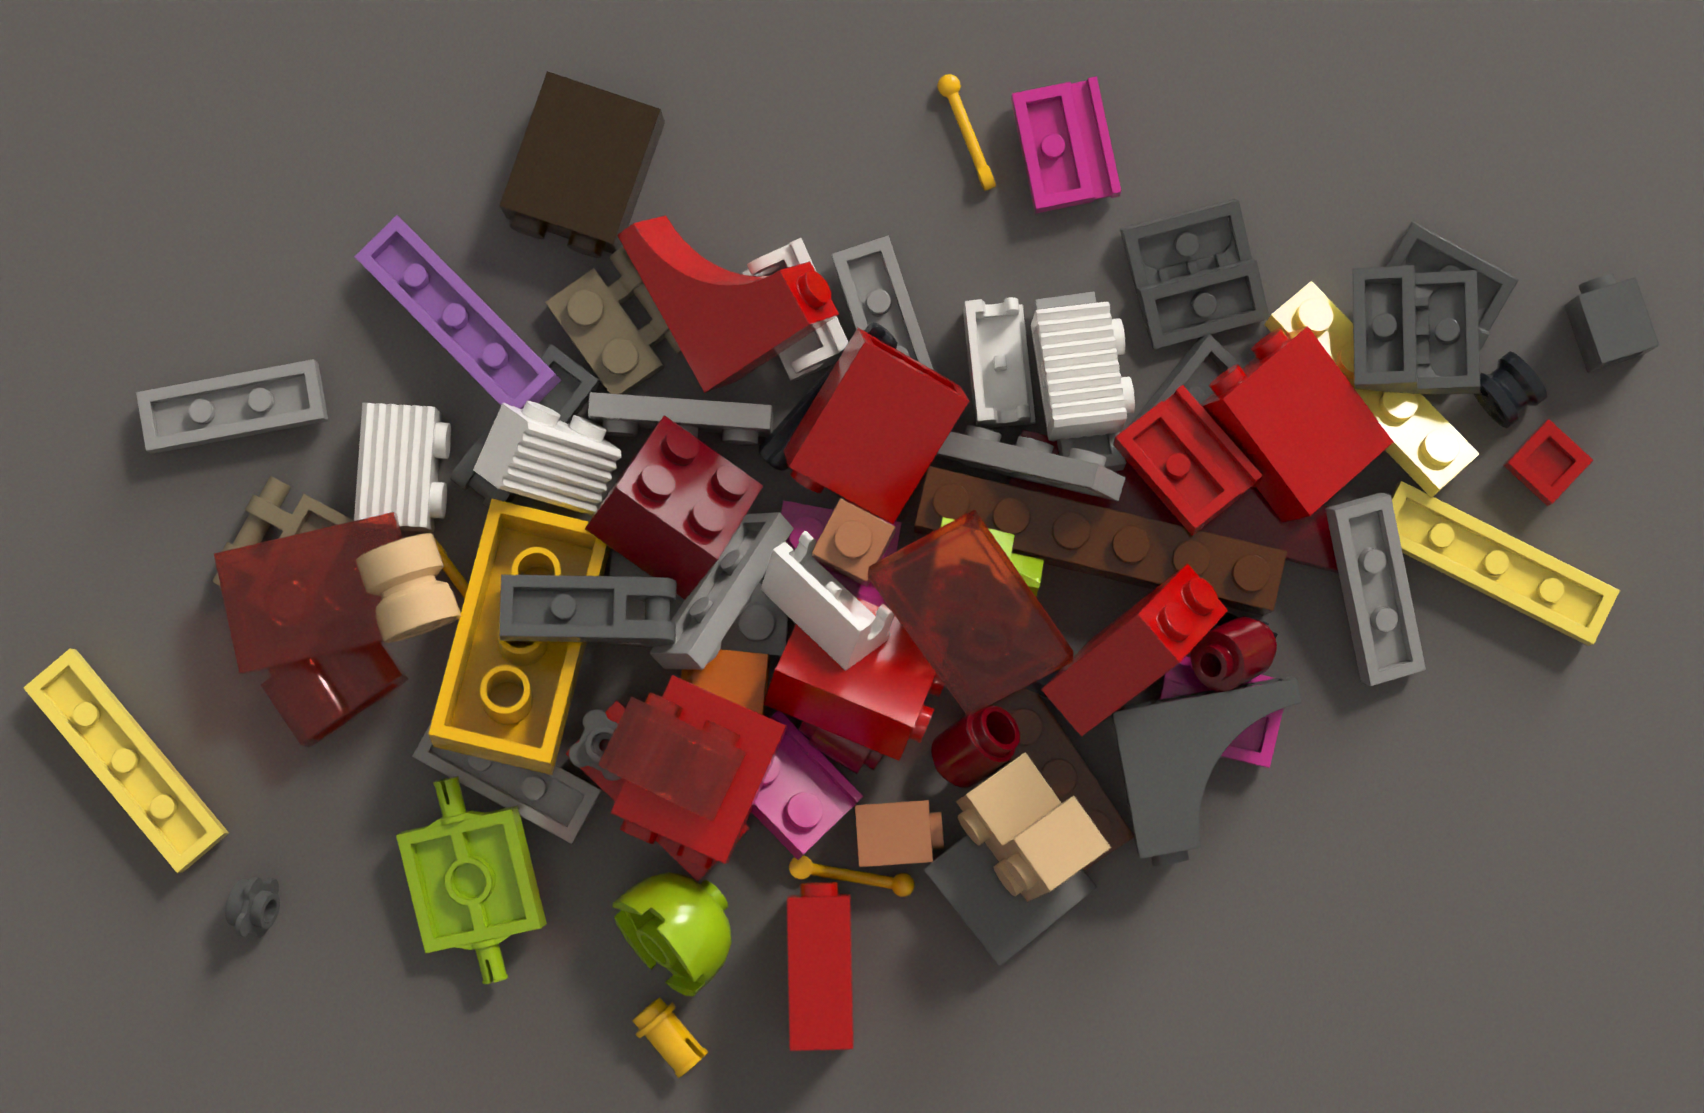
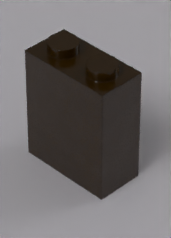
M547 71L499 205L506 218L512 220L510 227L517 232L537 239H544L546 232L569 239L567 243L568 248L594 258H601L603 251L613 254L621 248L622 243L617 235L629 227L665 124L661 109Z

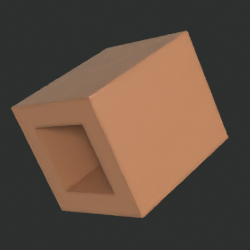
M840 498L812 551V557L824 566L868 587L895 535V526Z
M929 800L855 805L859 867L933 862L932 849H944L941 812L929 813Z

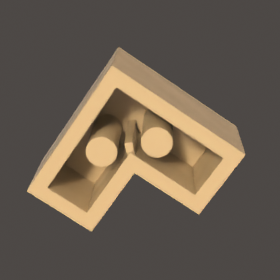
M1026 752L956 801L963 811L958 815V819L967 835L978 846L984 842L999 861L994 866V870L1001 883L1013 896L1021 893L1027 902L1051 892L1111 848L1075 796L1061 803Z

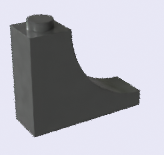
M1290 675L1242 684L1226 692L1208 690L1120 707L1111 714L1135 846L1140 859L1151 857L1153 866L1170 865L1189 860L1188 850L1201 848L1199 832L1201 803L1207 781L1214 766L1230 743L1254 722L1282 708L1302 703L1297 678Z

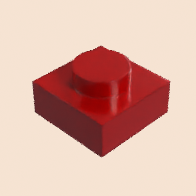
M1548 419L1536 429L1503 466L1546 506H1549L1591 464L1593 459Z

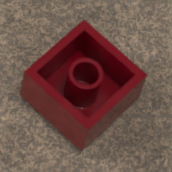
M664 415L630 460L584 529L650 576L676 580V594L686 600L717 562L763 488V485Z

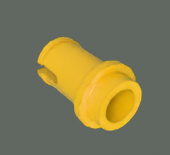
M658 997L632 1020L639 1029L635 1035L639 1039L645 1036L675 1071L674 1074L680 1078L706 1056L708 1051L698 1043L672 1012L676 1008L675 1004L671 1002L667 1005L661 997Z

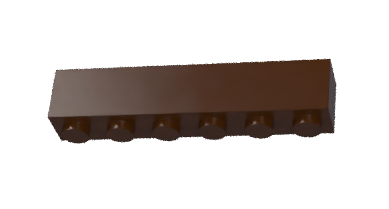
M931 466L928 467L914 526V533L937 538L942 518L945 517L1014 534L1012 553L1042 559L1044 564L1153 590L1188 563L1200 578L1205 579L1212 585L1218 599L1225 607L1262 616L1274 611L1287 551L1200 530L1192 536L1183 526Z

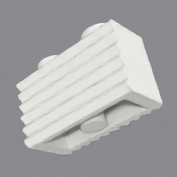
M1109 302L1036 310L1031 322V331L1048 440H1066L1083 436H1102L1108 433L1115 434L1121 432L1127 420V414L1134 413L1135 397L1131 378L1129 376L1121 377L1119 372L1117 355L1125 354V334L1121 319H1112Z
M526 401L523 409L502 403L473 470L498 489L588 515L595 514L597 511L596 505L602 502L601 494L607 491L606 483L612 480L611 472L617 469L616 461L622 458L621 450L604 439L607 430L593 421L576 415L573 416L569 424L559 421L561 416L559 413L533 401Z
M362 403L354 524L366 529L434 532L435 518L444 519L447 506V486L444 482H438L439 458H449L450 423L442 422V413L432 406Z

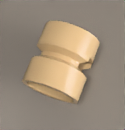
M419 534L400 539L366 552L355 560L366 592L381 596L382 598L375 607V618L384 643H393L422 635L448 625L461 617L453 590L450 589L449 584L436 581L435 577L444 568L433 534Z

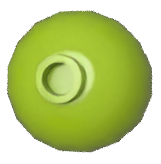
M662 873L646 877L613 902L612 908L621 910L614 916V919L628 944L650 969L656 966L657 962L673 974L665 981L673 990L685 996H695L724 966L732 944L731 927L724 913L728 908V902L721 891L711 882L704 880L699 884L683 874Z

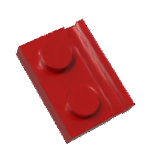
M1184 385L1176 389L1175 393L1164 402H1159L1119 433L1113 442V446L1192 536L1239 500V497L1246 491L1258 485L1263 477Z

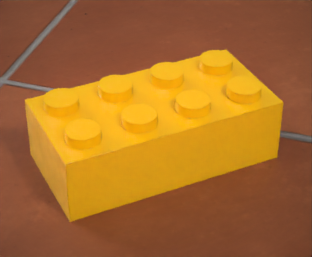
M491 499L463 603L461 617L459 618L428 734L433 747L553 775L587 642L500 641L501 575L604 576L611 547L584 529L589 523L588 521Z

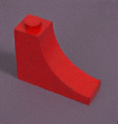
M666 215L633 223L617 235L704 393L737 382L840 315L831 300V290L828 283L815 271L810 261L779 270L770 276H749L731 272L713 264L694 251L674 229Z

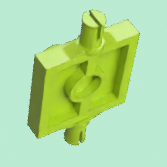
M459 776L444 778L433 782L442 817L431 825L406 830L396 835L425 953L453 947L466 950L475 949L483 979L482 984H490L493 981L496 983L508 978L499 943L513 934L541 929L547 924L519 808L517 805L486 813L474 810L466 811Z

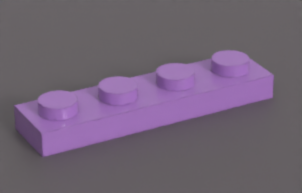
M398 215L354 256L500 405L506 403L523 409L526 401L539 403L562 381Z

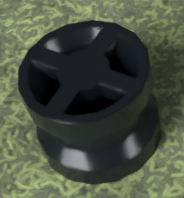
M1511 351L1498 360L1497 369L1491 374H1480L1481 393L1474 394L1487 414L1504 428L1510 427L1519 420V411L1526 406L1535 407L1547 398V392L1537 374L1520 356Z

